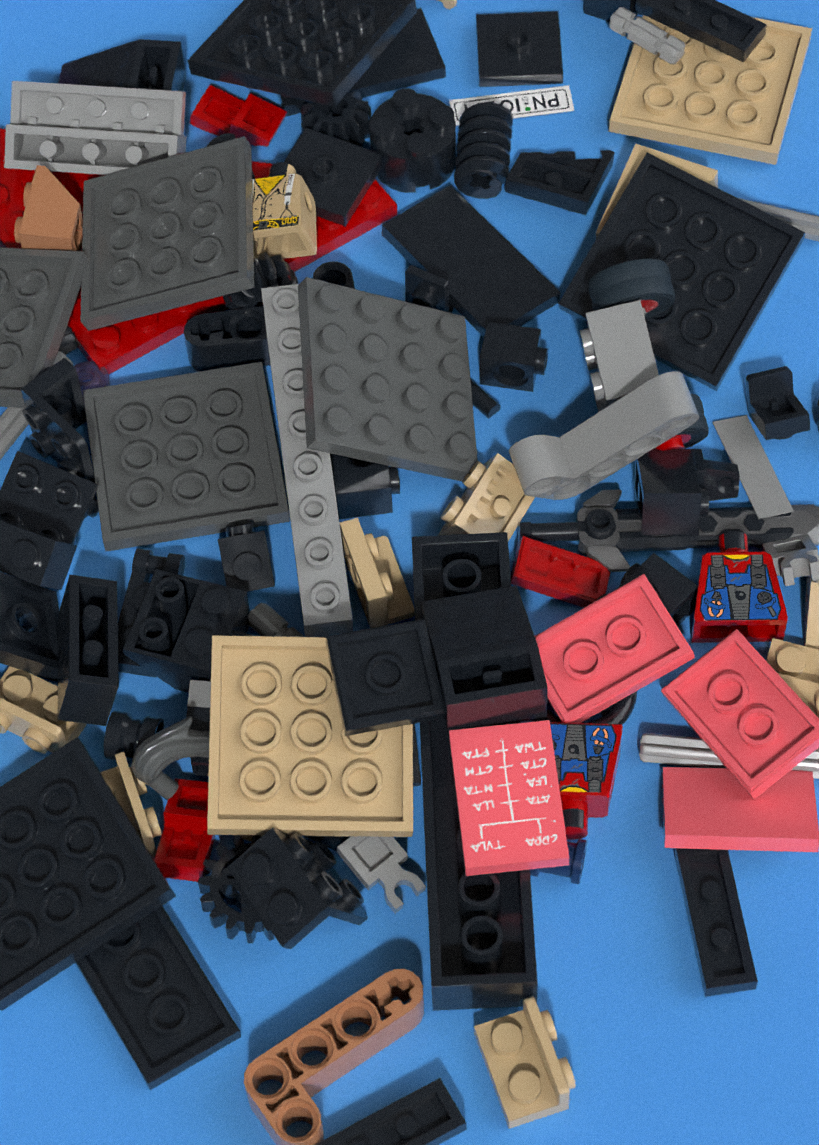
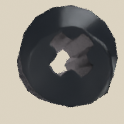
M488 102L472 105L463 111L459 119L454 183L458 190L467 196L478 199L497 197L502 191V184L506 182V177L509 174L508 166L510 165L509 153L511 151L510 140L512 138L513 114L501 104Z

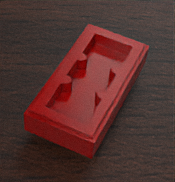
M522 536L517 546L510 578L513 585L585 608L606 593L610 572L601 563L592 558Z

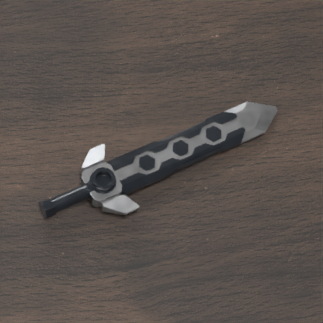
M602 490L583 503V508L577 513L576 522L518 523L519 541L522 536L540 542L577 541L578 550L583 555L598 561L609 572H626L630 568L621 552L719 547V536L730 531L745 533L748 539V546L762 548L764 543L807 534L815 546H819V507L813 504L791 505L794 512L758 519L753 506L709 508L708 517H700L699 535H641L637 508L614 510L621 497L622 490Z

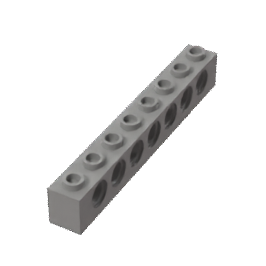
M299 284L261 288L305 637H326L353 632L352 612L330 453L308 449L306 445L298 301Z

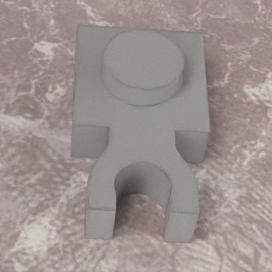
M808 534L762 544L763 552L771 554L776 574L783 578L785 586L795 585L794 578L800 576H809L812 581L819 580L818 549Z
M351 836L337 847L339 856L367 890L377 883L382 886L385 901L394 914L400 911L404 904L395 894L394 890L396 887L407 885L416 896L425 891L426 886L421 879L400 866L407 861L408 854L394 837Z

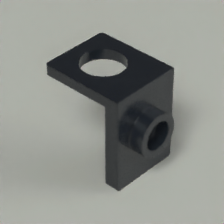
M409 265L405 271V302L452 313L454 307L449 303V281Z

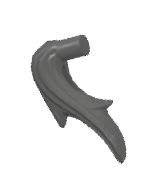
M187 717L147 738L135 750L132 757L131 768L135 777L149 785L166 800L170 799L179 787L178 783L163 772L169 764L187 757L209 758L210 731L190 729L193 721L192 717Z

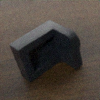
M784 366L747 375L748 415L766 440L787 439L796 433L810 430L809 413L794 394L793 375L789 367Z
M253 524L226 528L227 538L218 539L226 586L247 592L275 587L265 531L254 532Z

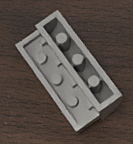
M12 81L10 124H6L4 168L36 170V166L41 165L46 166L49 171L108 175L183 154L186 152L187 136H184L186 92Z

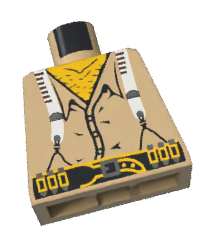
M284 162L274 163L270 167L269 177L252 179L254 258H258L263 252H266L269 257L281 255L283 259L316 255L315 200L301 175L296 174V170L292 165Z

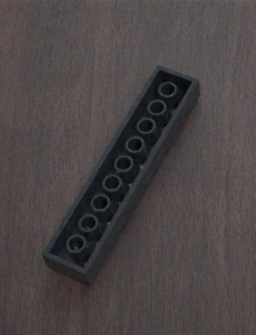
M507 532L412 537L415 620L423 619L420 602L511 586ZM445 719L420 723L433 1011L522 1007L523 1000L533 996L537 1003L538 981L530 870L466 876L450 741ZM518 721V722H513V723H507V724H516V723H520V721Z

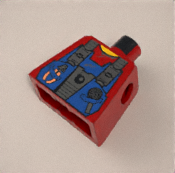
M730 531L723 533L719 536L720 552H708L702 555L691 642H721L736 629L748 642H771L772 638L783 640L788 618L771 554L767 552H748L747 535L743 532Z
M550 722L566 838L569 840L582 839L588 835V817L603 818L608 816L621 753L622 725Z

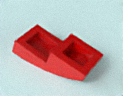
M209 85L192 112L189 124L216 136L226 133L235 134L237 138L245 136L250 145L268 147L286 118L287 111L250 93L246 100L242 101Z
M175 778L174 781L179 784L176 793L167 801L164 810V830L154 860L165 878L198 882V878L206 875L203 863L205 859L210 860L215 835H208L209 782Z

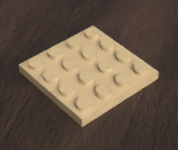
M643 15V19L668 33L667 38L673 35L685 43V52L676 64H670L659 58V52L657 55H654L634 43L610 117L609 132L776 165L809 48L812 28L752 17L767 24L765 37L743 63Z
M212 636L208 835H264L273 827L290 836L297 832L301 836L412 837L413 724L345 736L326 647V637Z

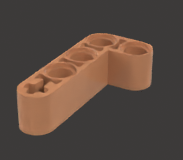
M394 969L386 972L254 1059L247 1066L244 1073V1086L248 1102L252 1111L276 1145H315L324 1140L321 1114L311 1097L413 1030L422 1021L424 1016L423 985L417 975L406 969ZM397 996H398V998L400 999V1000L397 999V1000H394V1001L391 1000L392 998L397 997ZM407 1000L410 1001L409 1003L404 1004V1005H403V1003L401 1002V1001L404 1002V1001H407ZM385 1015V1020L382 1021L380 1018ZM355 1022H362L370 1027L361 1036H352L345 1032V1029ZM310 1051H320L327 1055L326 1059L317 1065H307L301 1061V1058ZM266 1080H277L283 1084L281 1089L272 1095H263L256 1091L258 1086ZM296 1121H305L312 1125L311 1131L302 1137H292L285 1133L287 1127Z

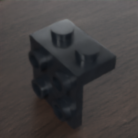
M64 357L52 367L41 370L34 380L21 388L26 407L22 410V413L31 426L30 442L42 457L47 458L50 455L58 463V468L95 483L87 443L75 430L87 421L76 368Z
M272 827L227 867L281 947L292 949L328 916L356 925H361L368 919L360 906L364 903L361 893L347 879L342 880L333 868L337 861L331 851L322 842L316 840L313 843L297 832L290 836Z

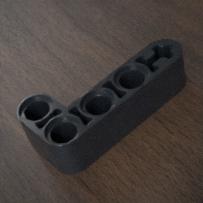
M331 261L323 263L313 273V279L355 289L353 274L350 268L343 263ZM263 306L200 314L188 320L184 326L188 360L190 365L197 371L201 372L262 362L263 366L270 365Z

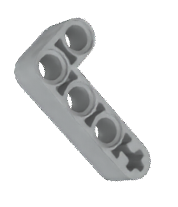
M679 371L667 372L650 379L561 437L549 435L529 436L513 444L509 449V454L525 495L552 500L568 499L583 493L687 429L699 419V414L683 374Z

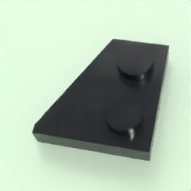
M601 150L600 159H575V151H561L553 154L542 152L520 153L506 177L505 192L567 211L587 215L613 166L615 152Z

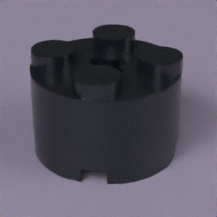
M403 88L397 90L392 98L383 102L374 111L369 124L371 151L379 153L383 158V167L377 175L383 184L396 191L415 193L417 187L430 185L431 190L439 187L449 179L456 166L455 114L451 107L432 96L418 94L413 89Z

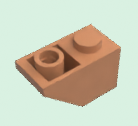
M37 165L32 183L27 182L25 185V211L23 217L18 216L15 222V242L21 243L22 249L81 251L83 218L80 204L46 166Z

